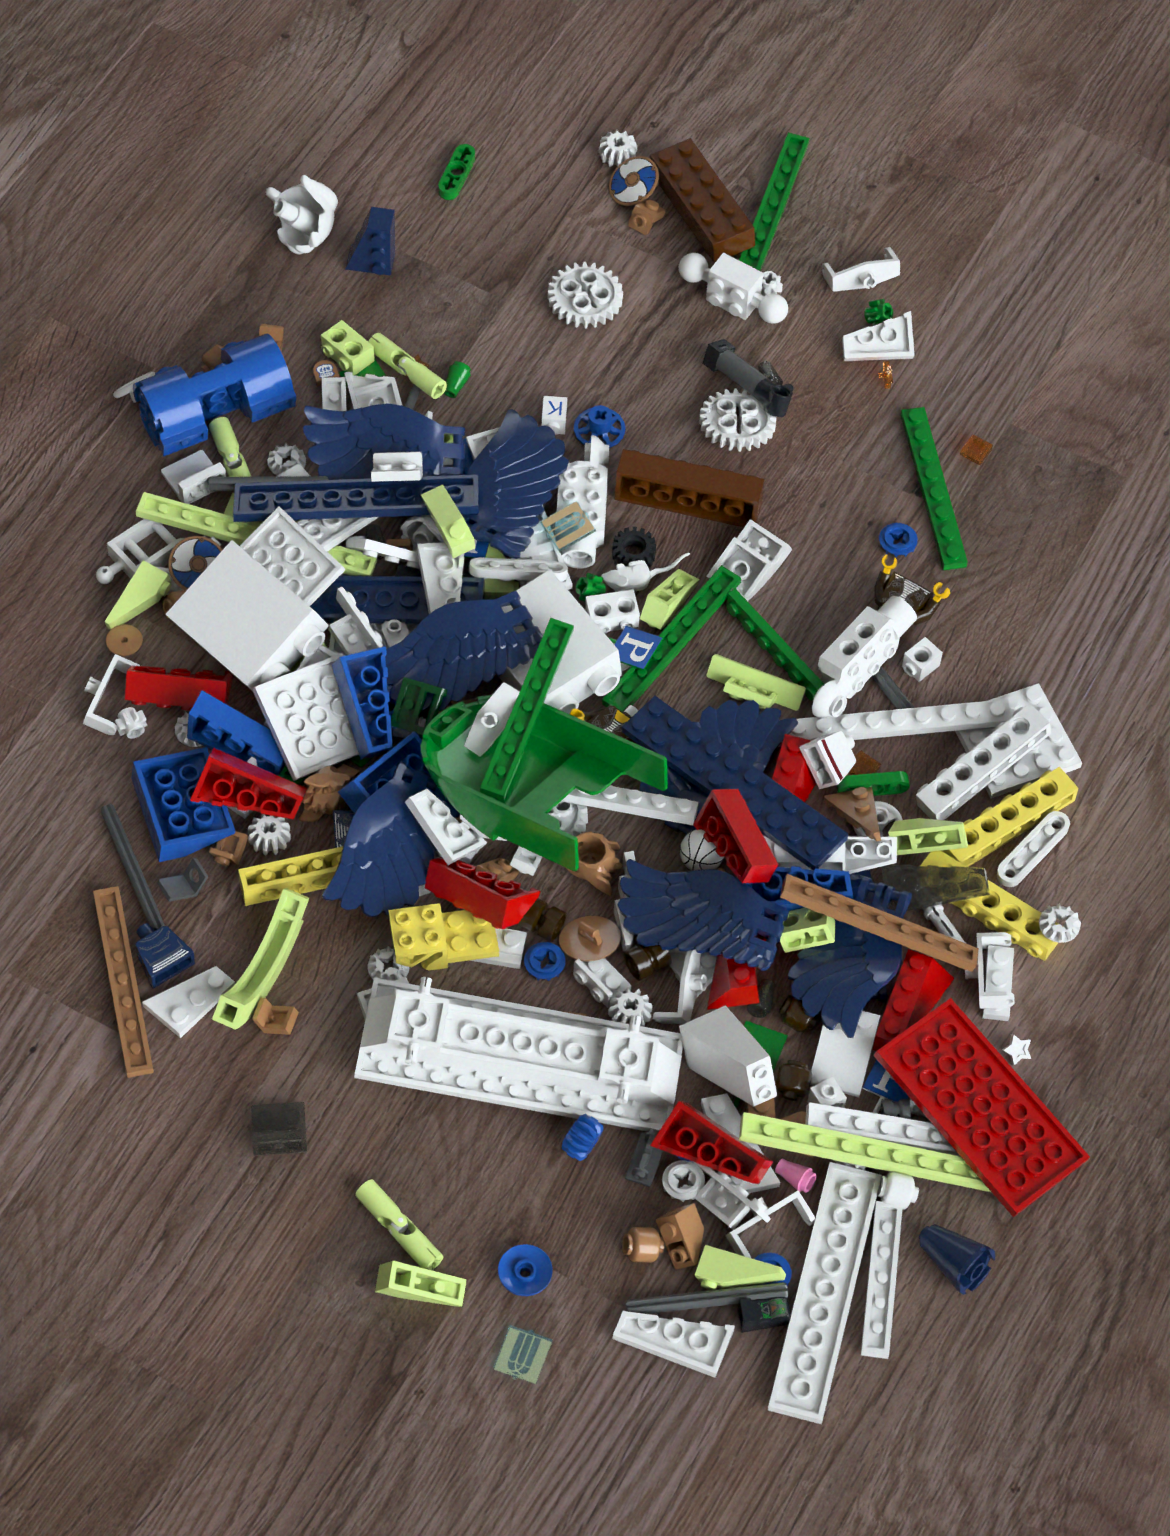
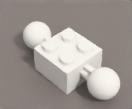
M698 253L686 254L680 260L679 273L684 280L692 283L701 280L708 282L706 300L712 305L719 306L732 315L744 320L749 317L755 308H758L760 317L767 323L776 324L786 317L788 304L781 295L768 294L765 297L761 295L763 273L725 253H722L711 269L708 268L707 260Z

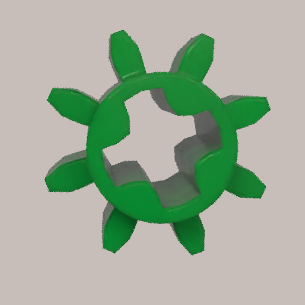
M885 299L869 301L870 307H867L864 311L866 321L869 324H873V326L893 318V308L889 303H885Z
M587 573L586 577H581L576 583V592L580 595L579 600L585 602L586 596L605 594L606 586L602 583L603 577Z

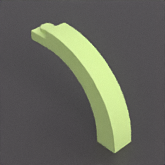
M288 888L283 889L270 925L254 958L236 984L220 996L212 1020L236 1030L254 1014L260 998H266L289 957L302 927V917L309 897Z

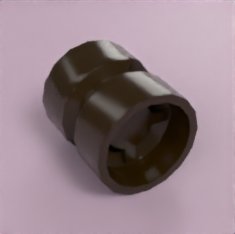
M537 898L519 922V926L532 933L537 930L540 937L553 942L565 923L567 913L555 906L548 908L547 902Z
M635 945L623 952L626 966L638 981L652 975L653 969L659 971L672 963L669 950H662L660 945H642V947Z

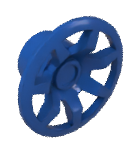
M598 405L578 415L574 422V433L583 445L591 443V437L588 442L580 434L592 432L591 436H601L605 443L604 445H609V448H611L623 439L625 423L618 413L606 406ZM581 420L588 424L586 427L578 429ZM618 421L621 430L614 428L612 425ZM608 432L611 433L612 435H619V436L617 437V439H615L614 441L610 442V439H609V437H608Z

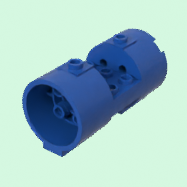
M267 333L245 342L228 343L224 348H221L222 364L217 365L214 370L206 373L203 371L198 372L190 379L185 371L176 365L164 367L155 373L154 376L133 384L135 401L141 402L139 403V409L143 425L154 446H158L163 456L208 440V428L205 421L240 409L253 423L296 406V394L288 367L277 343L271 335Z

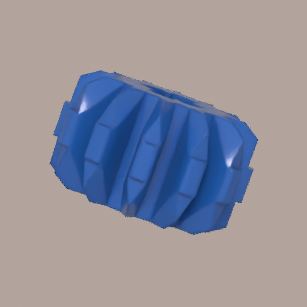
M587 1114L579 1116L563 1140L562 1150L573 1159L575 1158L578 1161L584 1160L599 1140L603 1131V1125L597 1119Z

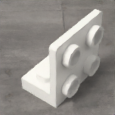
M203 450L161 469V474L180 501L186 504H190L214 492L208 489L209 477H226L223 465L220 462L213 465Z

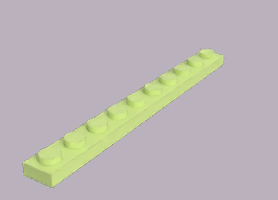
M146 492L143 493L136 509L137 517L227 542L233 540L238 545H241L261 525L251 521L234 522L233 516ZM338 545L328 551L346 569L343 574L350 576H372L377 558L362 554L363 552Z
M746 1112L741 1116L739 1141L991 1192L960 1156Z

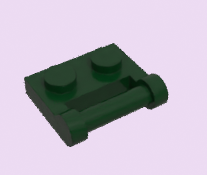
M404 677L391 718V726L410 732L415 731L417 734L423 735L427 725L438 715L443 697H446L448 690ZM427 692L434 695L424 727L417 726Z

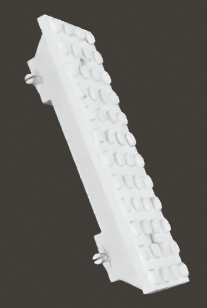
M374 977L354 1078L576 1119L583 1114H587L597 1119L599 1123L647 1132L650 1129L660 1131L673 1111L683 1049L681 1033L640 1026V1016H637L636 1024L634 1025L635 1015L630 1016V1023L626 1024L430 988L432 979L429 977L427 978L426 987H424L426 977H421L420 986Z

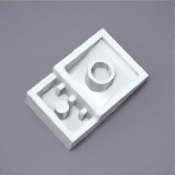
M750 519L739 536L732 539L706 577L710 579L721 565L741 577V584L736 589L749 601L777 571L792 551V548Z

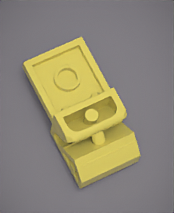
M440 903L389 910L390 928L397 964L412 968L421 962L422 967L430 971L448 968V963L499 956L496 929L490 922L475 918L467 910L442 913Z

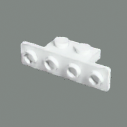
M343 587L338 588L336 600L347 616L330 624L328 630L344 653L351 655L384 647L380 634L372 630L366 614L363 611L360 612L356 607L353 595L350 592H346Z
M694 1162L711 1177L696 1195L695 1199L732 1230L736 1228L750 1210L767 1223L771 1218L764 1213L767 1208L756 1198L750 1201L747 1198L749 1193L739 1184L733 1187L729 1184L732 1179L725 1173L720 1171L715 1173L712 1168Z

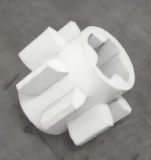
M772 271L764 272L761 295L765 297L768 294L782 292L781 276H777Z
M133 707L120 711L118 719L115 720L120 736L126 734L130 739L141 736L145 731L144 727L147 726V719L143 711L136 712Z

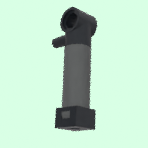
M725 339L708 344L702 364L713 372L720 370L763 403L764 410L768 414L775 417H784L786 415L793 395L792 384H775L734 353L736 347Z

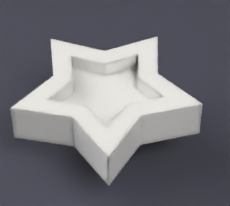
M1011 1035L1010 1044L1002 1050L1010 1055L1012 1065H1015L1021 1058L1031 1059L1027 1050L1031 1040H1020L1015 1035Z

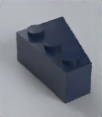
M371 207L360 232L357 233L356 239L349 249L345 270L375 273L377 275H391L395 258V210Z

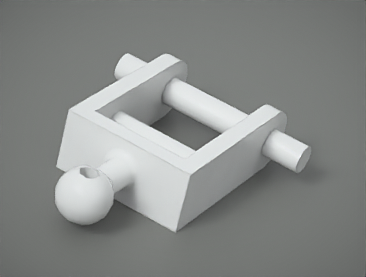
M143 518V520L107 543L108 555L115 563L109 567H100L96 572V578L98 582L108 584L113 580L116 573L123 570L131 579L143 560L153 566L165 567L168 565L172 549L184 538L176 539L162 523ZM156 532L168 545L148 557L136 543ZM128 549L140 561V564L136 566L124 551Z

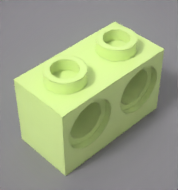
M343 320L321 334L322 352L328 358L331 357L335 360L342 370L352 372L353 376L375 361L373 345Z
M801 908L789 911L787 920L783 921L784 930L780 943L785 953L835 942L834 918L814 912L808 908Z

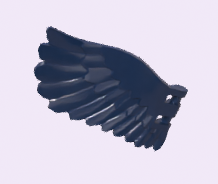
M389 403L348 411H333L307 405L304 407V413L311 421V425L303 426V433L309 441L314 443L308 450V457L319 466L317 469L318 476H326L328 480L371 478V471L374 468L373 454L384 452H421L422 477L464 475L465 469L462 468V460L465 459V445L463 444V436H465L464 427L444 426L410 408ZM444 434L452 435L453 443H444ZM444 458L452 459L453 466L444 467Z
M507 410L499 430L475 458L467 475H478L479 513L462 514L474 539L481 543L483 541L488 542L491 547L515 559L520 558L521 554L519 552L525 551V546L531 543L530 537L534 534L532 527L539 523L537 516L545 511L542 505L551 500L552 493L550 491L560 485L561 481L558 476L567 470L569 460L563 456L565 453L564 441L555 438V432L551 427H538L537 421L533 416L526 415L520 417L515 410Z
M513 591L493 600H469L446 604L435 609L424 618L400 643L386 648L387 686H392L389 691L391 699L397 701L403 678L406 677L448 690L446 697H443L439 710L441 711L451 701L459 703L468 691L472 693L476 691L483 680L489 683L495 674L498 676L504 674L507 667L513 670L519 664L525 665L531 658L534 659L543 635L538 626H534L532 623L533 618L525 605L522 606L520 602L521 597L518 592ZM511 605L513 610L504 613L501 607ZM523 626L525 631L517 634L514 628ZM427 692L422 711L430 708L434 694Z
M728 700L721 704L717 710L708 706L702 711L700 722H693L763 773L774 752L782 743L785 734L789 735L798 725L796 718L780 720L781 711L777 708H766L760 714L759 704L754 700L745 701L740 706L735 701ZM668 765V788L665 791H661L644 782L640 783L639 791L699 802L696 818L709 796ZM663 820L666 826L676 832L681 831L686 835L693 830H697L694 825Z
M400 761L395 769L393 778L359 806L347 830L337 870L331 882L322 893L323 899L329 901L339 899L340 907L344 910H353L360 906L362 912L367 917L378 916L382 912L389 916V910L400 909L404 905L414 906L419 899V886L426 884L427 868H429L430 860L434 859V851L438 850L405 801L409 797L425 790V788H429L450 809V814L454 818L460 816V813L442 794L433 779L429 778V774L418 769H410L406 767V763ZM402 777L410 779V784L401 780Z
M628 859L626 865L631 878L622 877L620 880L621 889L628 898H621L617 905L621 914L625 917L623 927L630 934L638 936L636 940L638 944L643 946L660 945L662 950L678 948L679 951L685 952L696 949L697 953L709 952L713 956L723 954V957L726 959H734L739 964L747 963L749 967H758L761 971L770 968L777 951L776 943L780 941L784 930L783 921L787 920L789 914L786 908L766 901L747 884L741 883L738 878L724 871L705 869L665 873ZM766 912L773 917V920L764 917V913ZM757 933L765 937L767 940L764 941L756 938Z
M850 874L853 900L903 919L910 904L912 893L905 890L902 892L897 891L895 887L882 882L877 884L866 876ZM869 891L875 893L872 903L865 901ZM892 900L898 902L896 911L888 909ZM835 919L834 943L806 948L797 955L799 961L790 968L788 973V979L794 981L791 986L792 997L797 1001L802 1000V1007L806 1016L814 1017L821 1012V1022L827 1029L834 1030L837 1024L840 1023L842 1031L847 1038H854L859 1019L867 1001L897 974L901 965L902 945Z

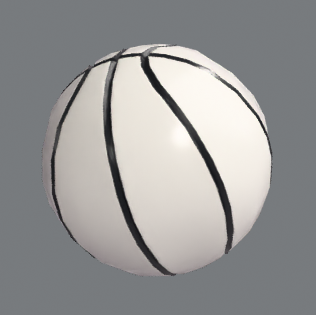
M702 829L691 831L684 837L680 845L682 862L691 871L716 869L724 858L715 852L716 846L712 842L705 840L703 835L706 832Z

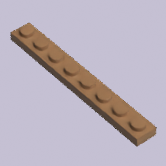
M787 874L783 880L780 898L855 926L863 931L906 946L909 949L955 965L958 968L973 972L977 966L979 948Z
M119 886L94 890L93 894L127 1078L151 1074L154 1071Z

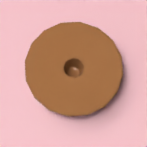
M118 625L112 628L106 636L107 648L110 652L119 656L134 654L140 649L143 642L141 632L132 625Z

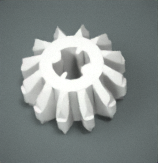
M616 130L614 134L608 132L600 140L599 153L602 162H608L609 167L613 165L618 167L625 160L636 157L637 145L634 142V137L628 136L626 131L619 133Z
M261 814V819L254 817L252 825L248 827V841L250 845H254L256 852L263 849L265 856L269 851L277 855L278 848L285 850L287 847L286 843L291 840V834L289 833L290 825L285 823V818H276V816L271 815L266 817L265 814Z
M629 987L626 989L625 994L618 990L616 998L610 999L609 1017H612V1021L629 1024L630 1016L635 1015V1025L637 1016H640V1026L645 1027V1022L651 1020L650 1013L653 1009L652 1003H648V994L640 996V989L632 993Z

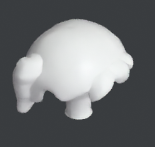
M306 175L301 176V184L290 187L282 193L272 187L266 189V195L274 203V215L280 218L282 225L277 230L278 238L290 251L299 255L311 252L328 237L333 227L334 211L338 204L337 196L330 188L308 178Z

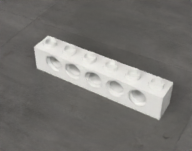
M1031 703L1024 708H1018L1013 713L1012 718L1005 723L998 724L991 735L987 738H981L968 753L961 754L950 768L941 770L936 779L930 784H924L916 794L917 806L930 819L945 820L1051 734L1050 722ZM1017 730L1025 731L1023 734L1014 733ZM998 745H1005V746H1007V747L1004 748V749H997V748H995V747L998 746ZM980 760L987 761L984 765L977 764ZM962 775L968 776L966 780L957 779ZM941 791L950 792L945 796L939 795Z

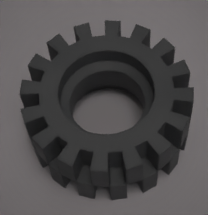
M629 527L624 528V533L620 530L618 536L615 535L612 545V560H614L615 565L624 564L626 567L630 562L638 560L645 561L648 567L653 565L656 544L655 538H651L649 531L645 534V529L643 528L637 531V527H633L632 531H630ZM628 546H638L643 549V552L632 555L627 553L625 548Z

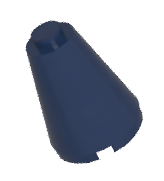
M936 1224L926 1226L919 1235L920 1247L961 1294H966V1289L975 1290L990 1272L991 1268L988 1266L990 1258L993 1261L995 1260V1251L989 1246Z

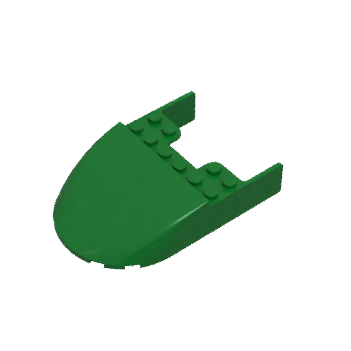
M492 695L477 697V701L464 704L462 701L440 712L425 728L423 740L420 744L422 760L433 781L451 805L477 830L493 841L501 837L574 872L579 869L578 838L560 830L559 820L547 814L575 788L590 795H597L603 792L621 775H628L661 791H665L668 788L667 758L545 703L539 713L504 800L480 792V786L502 734L481 757L464 746L478 711Z

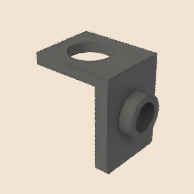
M193 858L183 875L159 879L157 884L167 900L171 902L197 897L208 875L197 858ZM194 868L199 874L198 882H195L192 873Z

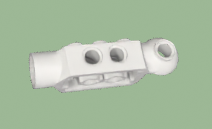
M594 435L591 436V443H585L584 461L569 463L567 470L559 475L561 483L558 486L557 512L577 502L594 527L590 532L562 547L564 563L572 568L581 569L592 566L595 563L596 548L604 545L608 468L604 466L609 464V445H604ZM573 512L556 522V527L560 526L556 529V534L562 532L556 536V542L579 529V525L581 528L585 524L584 519H581L578 523L579 525H574L576 523L575 520L567 522L572 519V515L573 518L581 517L580 512Z

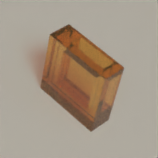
M972 434L961 449L960 455L981 465L991 452L993 445Z
M860 750L855 756L856 763L848 773L850 775L876 773L880 769L881 763Z

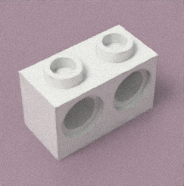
M634 589L586 596L585 611L605 634L610 631L624 630L626 626L631 628L639 627L640 613Z

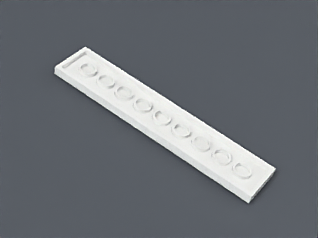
M829 1162L768 1406L769 1411L822 1424L882 1176L880 1174Z

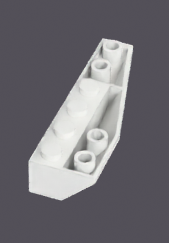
M763 835L776 858L777 867L791 868V866L801 867V869L811 870ZM848 836V840L818 869L849 871V874L897 863V837L880 836L881 841L876 842L868 836Z

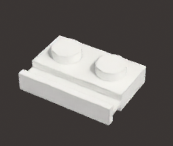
M495 928L499 956L470 960L520 969L527 932Z

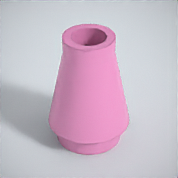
M781 1159L775 1169V1173L783 1177L799 1192L804 1191L807 1193L810 1191L817 1177L816 1173L812 1172V1168L792 1163L785 1159Z

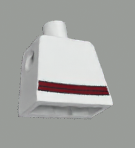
M841 731L821 736L799 747L819 789L838 785L856 763V758L851 750L855 746V742L852 737L844 736Z

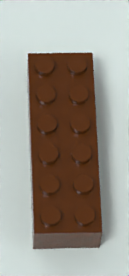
M691 138L650 155V159L656 164L659 171L658 184L714 263L722 253L733 256L755 246L754 226Z
M623 449L616 472L615 500L745 527L750 519L757 523L765 479L754 475L748 476L734 473L730 470L715 469L706 465L691 464L683 460L668 459L659 455L644 454L636 450Z

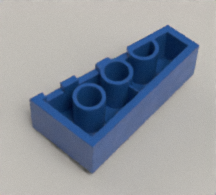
M386 646L342 656L332 664L361 760L383 755L393 747L391 715H389L388 707L390 699L389 692H387L388 668L385 661V656L387 655Z
M203 690L201 691L188 715L187 738L212 750L216 748L246 762L253 757L257 761V767L279 776L286 763L271 730Z
M791 866V868L777 867L769 882L745 883L766 901L782 906L788 911L806 907L780 898L783 880L787 874L853 899L849 871L817 868L815 870H807L796 866ZM766 912L764 913V917L773 918Z

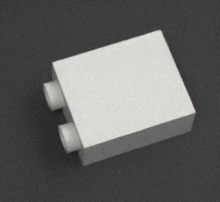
M233 540L229 542L166 613L176 625L250 690L258 685L292 673L290 669L303 655L306 657L311 656L322 646L325 640L323 632L329 626L308 604Z
M551 569L516 590L521 597L520 602L522 606L525 605L533 618L532 623L534 626H538L542 635H544L550 618L574 625V631L544 703L569 714L572 709H578L579 703L595 693L597 696H603L611 692L619 683L620 676H622L619 651ZM511 605L501 607L504 613L513 610ZM523 626L514 628L517 634L525 631ZM531 658L525 665L519 664L513 670L507 667L505 673L498 677L503 682L520 691L533 659Z

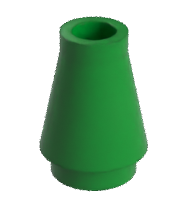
M455 361L453 365L449 366L446 380L447 387L444 392L446 396L450 398L457 397L459 391L471 377V368L468 365Z

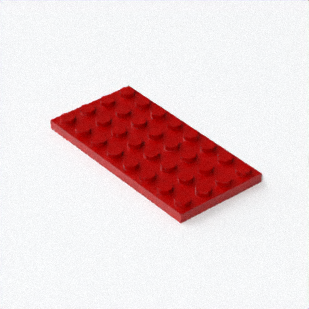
M951 998L881 1047L873 1055L1013 1217L1090 1158L1086 1151Z

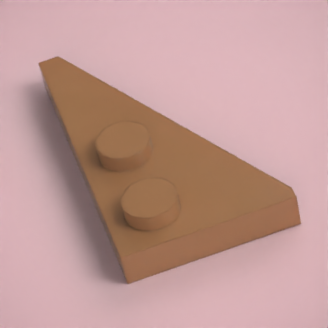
M859 787L852 791L824 796L825 804L828 808L833 806L837 811V815L845 818L848 823L857 829L862 827L865 830V835L870 839H874L876 842L881 841L872 787Z

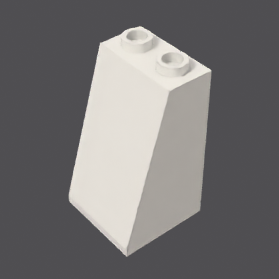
M726 1005L679 1026L689 1069L753 1107L777 1096L770 1056Z

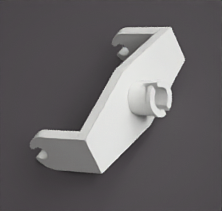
M888 247L884 249L886 252L884 254L885 260L863 262L837 273L833 271L829 263H823L822 267L824 269L822 274L833 292L861 288L870 289V286L873 288L880 282L900 275V260L893 250Z
M115 654L102 682L93 677L89 678L84 691L94 694L95 697L85 716L84 725L108 735H115L118 728L116 724L95 715L94 711L114 669L127 674V670L131 665L140 666L139 664Z
M505 682L501 684L478 711L464 745L466 748L480 757L490 748L504 731L520 691Z
M977 933L978 963L973 972L965 970V979L978 978L980 1008H1007L1014 1005V994L1011 992H984L982 949H988V945L1009 947L1012 943L1011 935L1008 933Z
M675 948L669 951L686 953L680 981L678 1012L653 1013L652 1019H655V1022L685 1024L689 1022L697 990H706V986H702V984H707L706 975H699L701 953H697L696 949L685 952Z
M796 1191L770 1208L765 1204L763 1197L757 1199L767 1208L764 1211L767 1216L792 1201L807 1225L810 1226L815 1222L813 1213L799 1191ZM753 1211L754 1218L725 1235L736 1254L751 1258L738 1234L762 1220Z

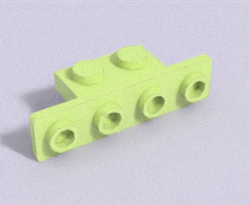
M718 654L713 655L707 672L708 678L725 684L723 691L729 693L731 698L736 700H754L759 704L760 709L770 708L774 703L797 711L800 708L806 690L803 686Z

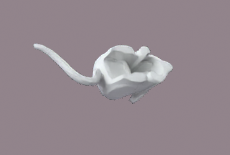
M690 553L681 555L667 567L655 568L649 571L645 561L641 560L632 561L626 567L624 564H617V570L604 573L601 577L615 592L633 589L634 591H641L649 585L650 579L654 575L671 570Z

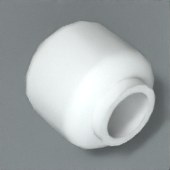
M889 1172L886 1176L881 1177L877 1196L881 1197V1202L907 1209L911 1202H916L919 1188L915 1187L912 1176Z

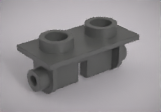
M650 1129L649 1132H641L625 1177L626 1180L651 1187L663 1150L650 1146L658 1134V1130Z

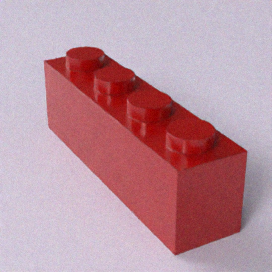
M131 665L126 674L125 700L131 701L134 705H146L147 702L156 703V706L160 708H170L171 705L181 706L182 710L190 711L203 690L228 705L233 674L230 671H225L224 675H215L213 670L205 669L195 674H190L187 668L171 669V672H166L164 667Z
M785 734L772 779L806 803L817 783L799 747L810 742V740Z
M213 748L190 801L208 802L221 807L222 805L236 807L238 810L258 811L261 814L294 820L307 788Z
M738 789L712 790L693 825L697 830L702 829L706 832L703 835L705 840L712 842L716 846L715 852L720 857L727 859L726 865L741 883L769 882L778 863Z
M442 857L430 860L424 887L433 892L434 896L452 902L453 906L471 912L475 918L484 919L497 929H506L509 926L518 924L540 896V890L531 888L530 891H526L520 888L521 883L513 880L509 882L497 880V874L489 871L476 872V866L457 860L447 865Z
M908 949L876 1032L872 1050H879L929 1014L935 1004L942 998L946 989L953 983L954 977L934 958Z
M723 954L717 955L707 1009H718L725 1005L733 1007L759 1003L756 967H749L747 963H736L734 959L724 958Z
M678 1101L650 1145L754 1184L761 1182L773 1161L744 1141H739L737 1136L687 1102Z

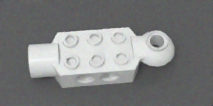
M891 596L878 611L867 606L820 656L818 667L822 673V681L825 685L816 692L813 700L812 713L815 717H838L842 714L847 705L846 698L850 699L856 692H859L866 681L879 671L882 664L895 654L900 637L917 620L915 611L906 601L900 597Z

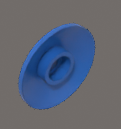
M528 1244L517 1245L507 1250L501 1257L498 1265V1276L502 1285L509 1292L519 1296H532L540 1293L548 1286L552 1277V1263L542 1249ZM522 1271H527L530 1273V1275L528 1277H522L520 1273Z

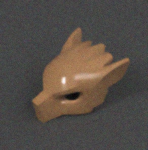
M342 764L338 769L333 766H325L314 775L308 777L304 781L308 785L303 799L305 810L299 817V821H318L325 813L332 815L333 810L345 808L347 803L338 791L356 778L360 771Z
M592 831L576 836L579 843V869L575 872L570 869L567 870L571 874L587 880L601 892L611 896L612 889L609 881H611L612 877L609 873H616V869L622 867L619 859L615 857L614 851L620 849L619 844L616 841L606 839L603 834L593 833Z

